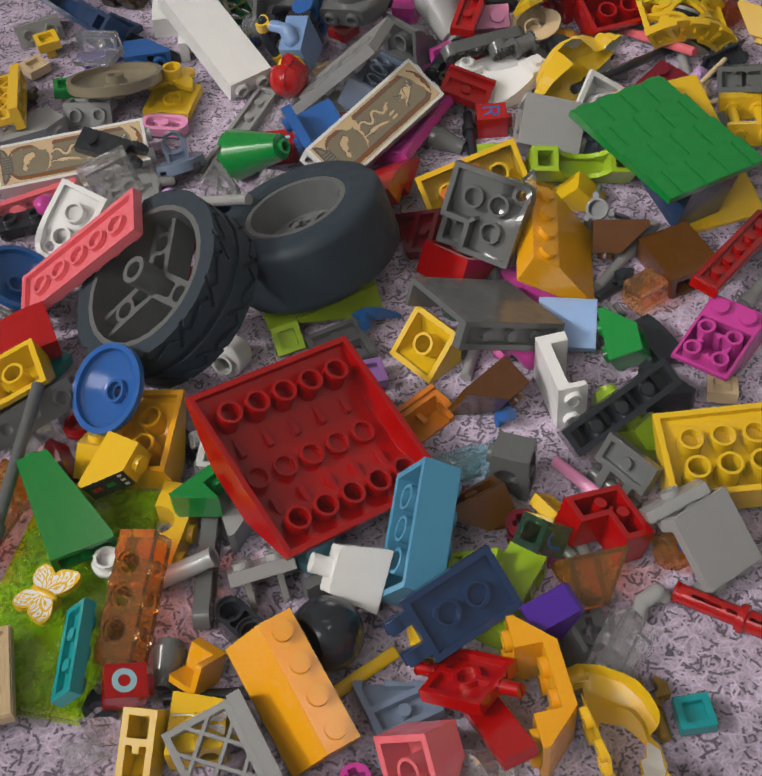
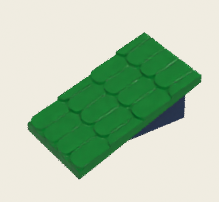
M651 77L638 85L627 86L617 93L604 95L594 102L583 103L570 110L568 115L638 177L670 226L685 221L690 224L718 212L738 176L762 166V156L739 135L735 136L715 117H710L686 94L682 95L663 77Z

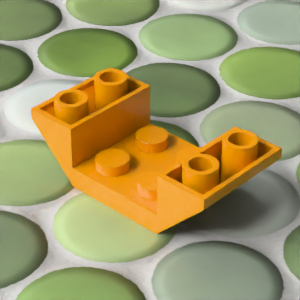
M514 615L505 616V631H500L503 649H500V656L516 659L519 671L513 677V681L536 677L540 695H547L549 706L546 707V711L533 713V728L528 729V734L537 744L539 755L530 759L529 762L532 769H539L540 776H551L574 739L578 703L557 638Z

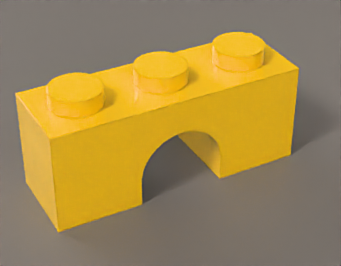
M165 480L155 508L160 523L169 524L172 527L159 534L143 533L133 558L139 576H144L188 557L187 552L190 544H195L197 541L198 523L202 517L177 516L169 493L183 483Z

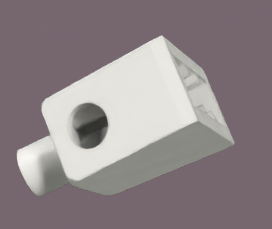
M333 543L329 556L315 552L311 554L307 565V572L323 576L320 590L340 597L365 611L377 614L394 551L381 547Z

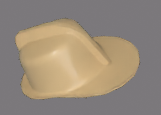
M536 6L517 17L512 14L510 27L520 25L524 34L531 30L535 33V37H537L535 41L538 40L540 42L557 32L561 25V16L553 9Z

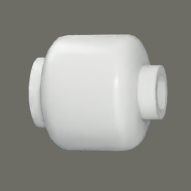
M235 335L229 346H226L224 352L212 363L213 369L225 377L239 375L251 361V347L246 340Z

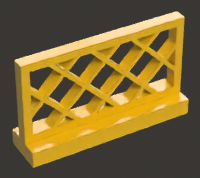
M19 63L10 65L9 74L0 76V127L14 123L17 131L27 127L28 83Z

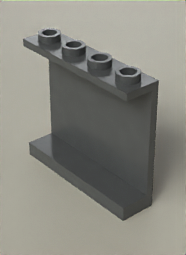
M412 276L405 300L407 306L441 307L457 320L458 326L452 345L458 350L535 351V337L561 332L565 326V323L507 280Z

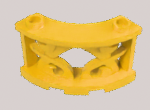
M635 0L645 28V35L655 50L669 44L686 42L687 38L697 39L698 43L710 47L715 52L721 50L730 42H739L737 36L727 26L721 10L725 7L722 0ZM683 5L695 9L700 15L698 17H688L682 12L673 10L677 6ZM658 21V22H657L656 24H654V25H651V23H650V22Z

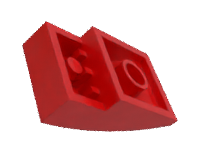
M418 157L372 169L380 178L391 206L398 205L402 196L409 195L420 162Z
M43 301L27 306L0 320V355L29 338H32L49 356L50 360L63 355Z

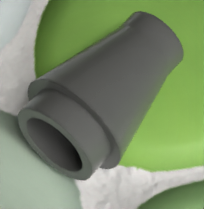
M434 126L427 141V145L432 146V150L459 155L463 153L467 141L462 140L443 126Z
M161 637L158 639L157 645L153 646L155 690L166 692L173 690V684L168 682L169 674L181 668L187 651L184 650L185 642L172 637Z

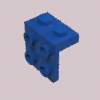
M326 99L297 115L290 104L281 108L284 116L281 119V123L287 134L291 132L294 136L292 142L298 153L304 152L311 143L341 118L330 99Z

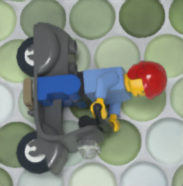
M247 0L252 9V14L246 15L245 19H243L242 31L248 38L255 37L261 39L267 51L273 56L272 59L277 64L271 67L269 72L270 86L278 96L291 99L300 95L307 87L309 72L313 70L322 51L325 40L324 36L329 25L359 27L373 23L387 11L391 0ZM289 11L285 22L278 20L279 16ZM279 39H281L280 45H279V49H278V48L276 47L277 41H278Z

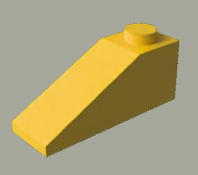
M123 707L115 776H161L165 763V743L161 734L167 732L170 715L169 709Z

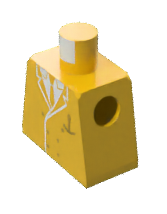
M173 691L167 731L225 699ZM225 711L211 718L207 730L208 733L226 738L231 722ZM203 723L195 727L194 729L201 730ZM234 730L232 740L240 742ZM186 732L173 739V742L178 752L192 756L199 736ZM205 738L198 758L217 763L224 743ZM165 745L164 757L170 770H177ZM230 745L224 763L229 760ZM182 759L187 769L189 767L190 761ZM196 763V766H195V767L204 766V765H201V764H197V763Z

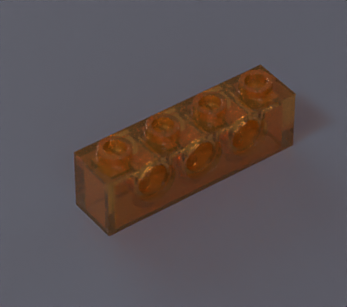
M120 530L119 540L115 546L113 568L108 579L106 601L101 612L98 638L94 645L93 664L103 667V664L147 662L148 666L172 539L157 530Z

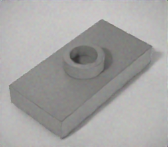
M696 478L680 488L678 485L666 488L659 493L661 498L638 510L646 522L653 525L706 497L711 491L706 481Z

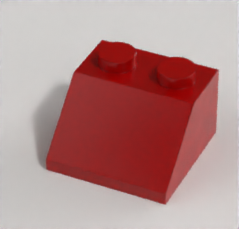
M425 240L416 272L425 277L485 279L496 266L456 251L455 247L437 240Z

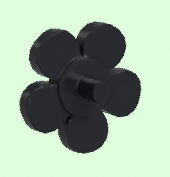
M36 86L27 90V110L32 104H37L36 100L39 97L37 92L39 89Z

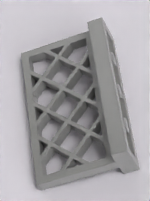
M239 689L226 695L227 699L161 734L180 776H192L196 763L214 768L213 776H219L221 771L238 776H283ZM225 711L231 722L226 738L208 733L207 730L211 718ZM203 723L201 730L194 729L195 727ZM234 730L240 742L232 740ZM186 732L199 736L192 756L178 752L173 739ZM205 738L224 743L217 763L198 758ZM229 745L245 750L247 757L242 771L223 765ZM182 759L190 761L188 770L186 769ZM250 764H252L257 775L248 773Z

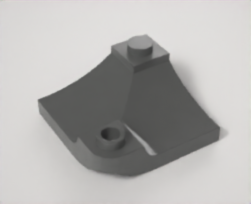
M456 160L441 207L440 215H443L436 240L455 247L456 251L505 270L510 269L524 224L529 215H531L536 201L534 187L519 179L503 176L462 160ZM522 191L526 193L525 201H521L519 197Z

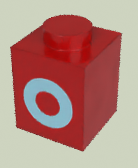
M147 662L103 664L100 677L102 711L122 710L124 706L145 707L148 697L154 695L153 674H147Z

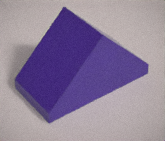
M562 583L519 607L525 622L557 638L558 643L585 611L568 583Z

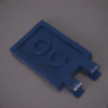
M483 545L397 601L403 611L386 619L381 625L386 634L392 637L412 625L421 641L408 647L399 655L406 666L413 668L429 656L434 663L441 662L505 619V616L514 613L524 604L489 545Z

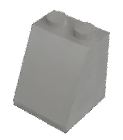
M526 92L518 105L512 137L516 142L520 155L526 156L532 145L559 146L562 151L567 153H583L586 138L582 137L583 129L568 116L570 110L583 103Z

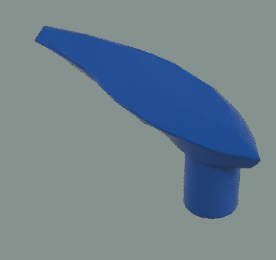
M365 307L351 314L358 320L361 330H368L371 327L370 320L401 318L400 313L382 307Z
M508 403L501 410L495 411L494 422L496 428L516 419L517 414L514 406L512 407Z

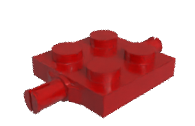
M460 648L439 663L433 664L422 661L414 667L415 675L428 677L418 690L421 702L483 716L494 701L503 694L517 697L518 699H521L525 694L526 688L524 683L511 681L519 671L517 661L514 658Z

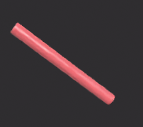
M631 27L618 30L621 35L650 43L645 35V31ZM681 42L663 46V48L695 57L698 53L697 47Z

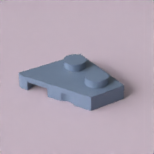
M363 680L351 682L352 690L375 736L402 723L435 721L445 717L444 707L421 702L418 690L425 681L412 680L408 683H402L398 680H384V685H363Z

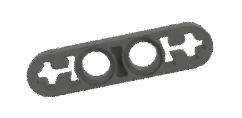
M516 25L448 43L442 47L440 53L445 63L450 64L463 57L471 56L473 58L488 54V45L498 38L516 39L525 34L522 27Z
M202 517L198 552L211 546L215 548L220 558L222 539L221 517ZM219 567L207 570L195 577L192 605L194 630L213 629Z

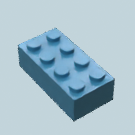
M424 457L397 474L384 547L385 549L393 550L394 553L381 602L400 607L397 601L446 570L447 562L450 560L453 550L450 541L452 530L457 522L455 508L457 498L462 490V481H460L462 468Z

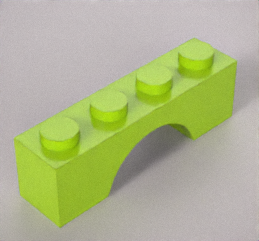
M532 145L525 156L526 170L531 182H564L578 171L584 173L594 183H629L635 176L606 149L589 154H573L562 151L559 146Z

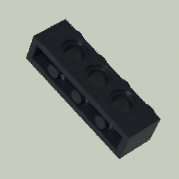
M665 357L661 358L560 429L557 434L575 458L581 457L605 440L609 432L619 430L683 384V382Z

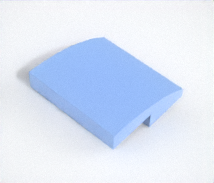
M539 297V305L565 323L563 331L568 338L567 351L595 352L598 299Z

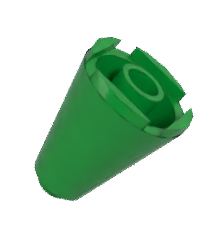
M240 129L225 131L221 134L217 146L221 145V153L217 154V158L222 171L230 179L234 178L236 180H244L285 160L290 151V143L283 134Z

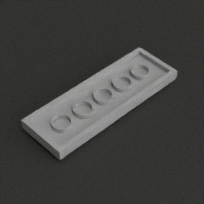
M388 16L385 17L311 79L304 91L296 96L290 104L296 115L309 109V106L313 107L323 99L322 96L324 94L328 97L336 89V84L340 83L343 85L350 78L352 71L358 73L365 66L368 58L371 61L374 60L382 51L380 46L385 44L391 37L389 31L395 23Z

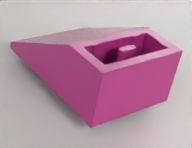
M720 295L715 299L710 298L672 352L671 358L726 382L751 359L762 343V313Z

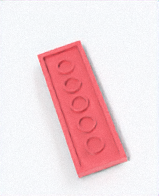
M132 187L22 277L21 309L43 301L46 310H48L55 303L63 300L65 295L74 288L81 286L93 273L100 271L107 262L119 256L130 244L138 241L143 235L142 193Z

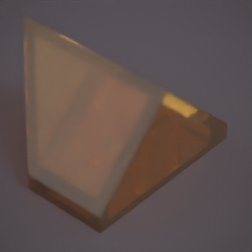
M630 545L553 561L550 564V568L561 584L568 583L585 610L610 605L611 597Z

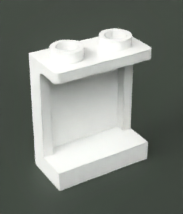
M564 331L535 337L534 378L556 429L565 427L587 411V381L582 380L569 383L566 379L568 338Z

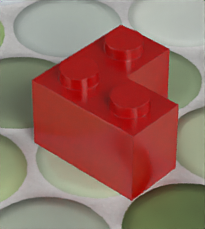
M619 484L564 497L553 523L570 548L598 541L615 566L641 559L655 533Z

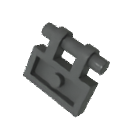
M609 432L594 457L603 467L600 470L595 465L588 470L587 476L598 487L604 488L617 484L614 481V475H616L624 482L622 489L636 508L640 509L643 504L635 498V492L640 496H648L664 469L619 433Z

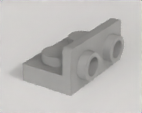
M56 13L13 25L22 49L36 46L32 35L53 28L59 39L65 37L59 16Z
M69 98L62 105L68 127H96L113 123L112 110L118 106L117 100L111 98Z

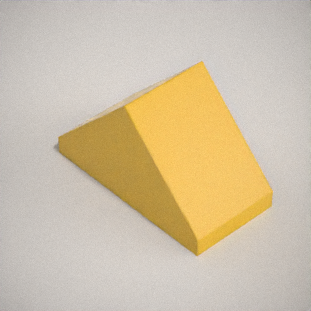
M578 171L553 188L552 191L557 193L572 211L586 212V205L593 198L597 185L584 173ZM602 190L600 198L605 199V192Z

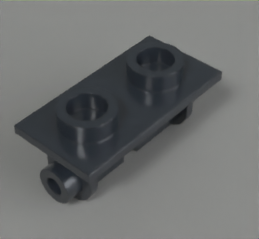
M743 39L736 43L730 42L717 52L714 50L710 51L702 58L703 62L700 66L710 71L723 57H726L727 61L722 66L727 64H745L749 59L748 52L743 51L741 48L745 40ZM715 72L711 77L716 78L717 72Z
M436 56L431 64L426 62L421 69L432 82L438 85L439 72L444 71L447 64L442 56Z
M35 207L26 211L7 213L0 216L1 240L6 239L10 241L26 237L24 229L29 228L31 235H35L43 216L37 213Z

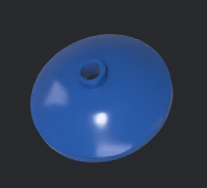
M0 246L1 305L10 309L21 310L22 277L45 259L44 256L22 246Z
M116 342L106 343L95 348L80 365L72 387V408L76 420L86 431L99 435H106L108 431L116 432L124 427L137 411L144 392V371L137 353L124 344Z

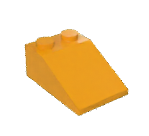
M184 389L144 390L137 411L129 422L117 431V434L139 442L152 455L146 471L141 474L137 483L124 489H162L165 480L181 481L186 447L185 399L187 392Z

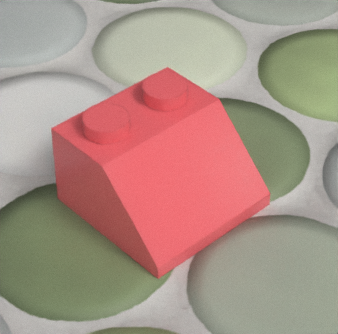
M455 719L402 723L373 737L383 776L460 775L465 753Z

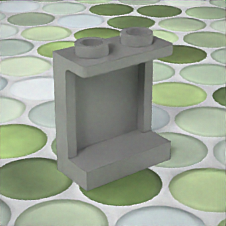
M725 486L710 487L711 492L706 497L657 522L662 532H673L698 579L692 587L712 595L725 590L728 587L727 582L734 577H741L753 570L752 565L762 559V555Z

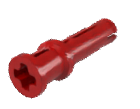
M681 581L677 582L672 593V602L679 603L704 615L730 624L738 634L745 632L762 639V613L752 610V605L746 603V605L742 604L740 607L712 594L683 584Z

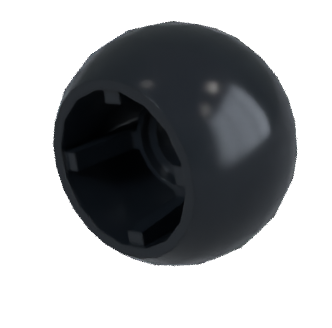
M322 595L309 599L295 612L294 616L325 672H336L344 669L358 657L364 644V625L359 612L346 600L333 595Z

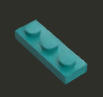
M84 597L66 612L50 704L62 708L79 698L87 684L85 671L92 653L90 646L91 634L97 621L95 616L97 602Z

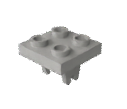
M272 548L263 552V558L251 560L250 556L235 559L231 561L232 567L226 568L230 587L233 588L244 584L250 608L255 610L258 607L251 582L276 575L284 601L288 600L290 596L284 572L297 569L294 558L286 561Z

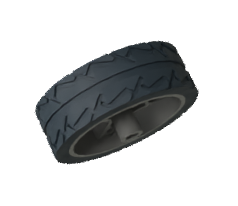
M181 189L158 192L143 200V235L141 238L125 248L119 256L107 262L100 271L88 277L82 283L78 297V336L83 348L88 349L86 352L90 354L100 345L111 342L130 347L141 360L144 371V385L157 389L172 388L185 383L212 365L224 352V348L229 346L240 329L250 308L248 305L253 299L257 282L258 262L255 263L257 254L254 241L247 230H242V225L193 192ZM196 241V256L192 273L189 278L194 243Z

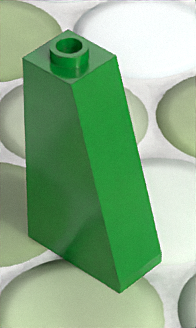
M47 449L30 452L23 458L15 460L49 560L56 573L59 570L68 569L93 559L94 553L101 547L112 546L119 549L110 527Z

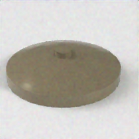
M141 61L121 62L97 66L75 73L67 78L66 86L68 93L75 97L121 100L128 95L139 93L157 85L164 77L162 67L157 63Z

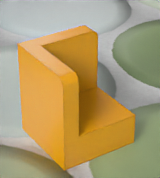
M199 637L191 642L186 665L170 673L168 682L186 693L199 695L220 681L227 653Z

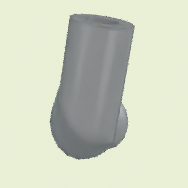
M657 583L650 585L634 597L629 623L633 626L645 627L650 607L654 604L663 607L664 604L667 605L671 600L670 591L665 589L664 585Z

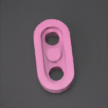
M151 113L142 118L144 127H150L151 136L163 137L169 130H177L185 136L190 130L188 119L183 115ZM175 135L169 136L170 138H178Z

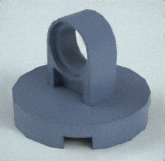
M169 130L163 135L161 141L166 160L156 164L155 170L158 177L164 176L165 172L168 177L194 169V163L198 162L202 166L206 163L202 151L189 153L185 138L181 132ZM171 135L177 136L181 141L179 148H169L166 144L167 137Z

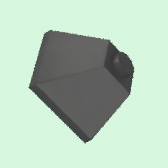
M384 12L382 14L383 19L388 16L395 23L389 31L391 37L385 43V51L404 61L409 58L420 68L426 62L431 63L428 49L436 46L437 40L395 16Z

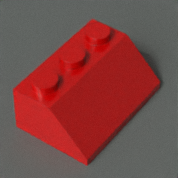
M576 0L573 17L580 32L583 34L596 36L599 33H607L643 23L635 0Z

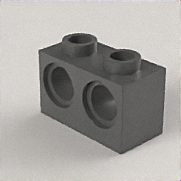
M735 64L717 67V93L762 92V64Z

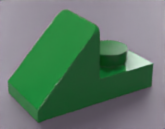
M210 465L169 493L175 514L179 517H222L224 515L217 495L224 493L225 489Z

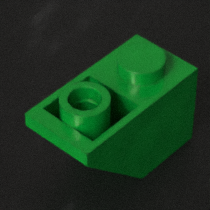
M601 307L597 309L599 316L597 330L599 335L604 338L605 346H602V353L607 363L611 362L620 371L639 365L645 359L652 360L646 334L636 322Z

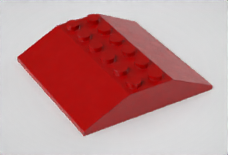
M345 335L185 399L213 472L244 521L286 561L391 511L397 474L424 457L432 458Z

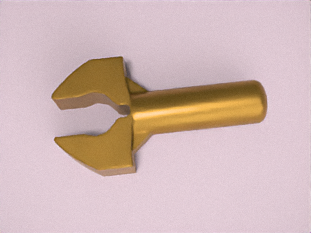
M653 675L652 683L656 691L653 700L660 712L659 725L655 731L659 742L667 743L672 740L673 736L662 705L664 701L670 700L671 691L669 685L664 680ZM639 677L637 681L644 687L642 679Z

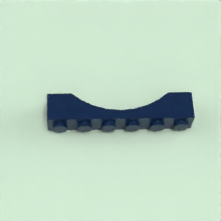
M39 0L117 48L125 40L126 34L130 29L111 15L91 6L83 0Z

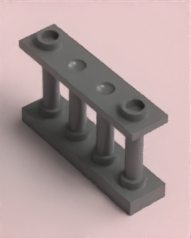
M67 377L56 381L54 378L44 386L31 433L73 409V386ZM28 395L0 410V451L14 444Z

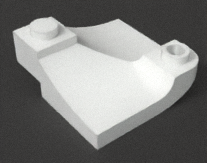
M511 54L499 61H493L491 55L479 60H474L471 56H467L456 61L455 65L496 80L495 88L488 103L505 102L507 109L520 103L526 92H532L536 88V77L541 63L545 59L539 54L528 58L521 56L519 59H515Z
M62 178L39 223L35 235L36 252L45 258L48 257L113 204V202ZM54 244L55 248L52 251H50V246Z

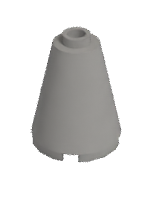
M413 0L417 12L442 42L447 40L454 42L464 39L462 36L450 35V26L460 0Z

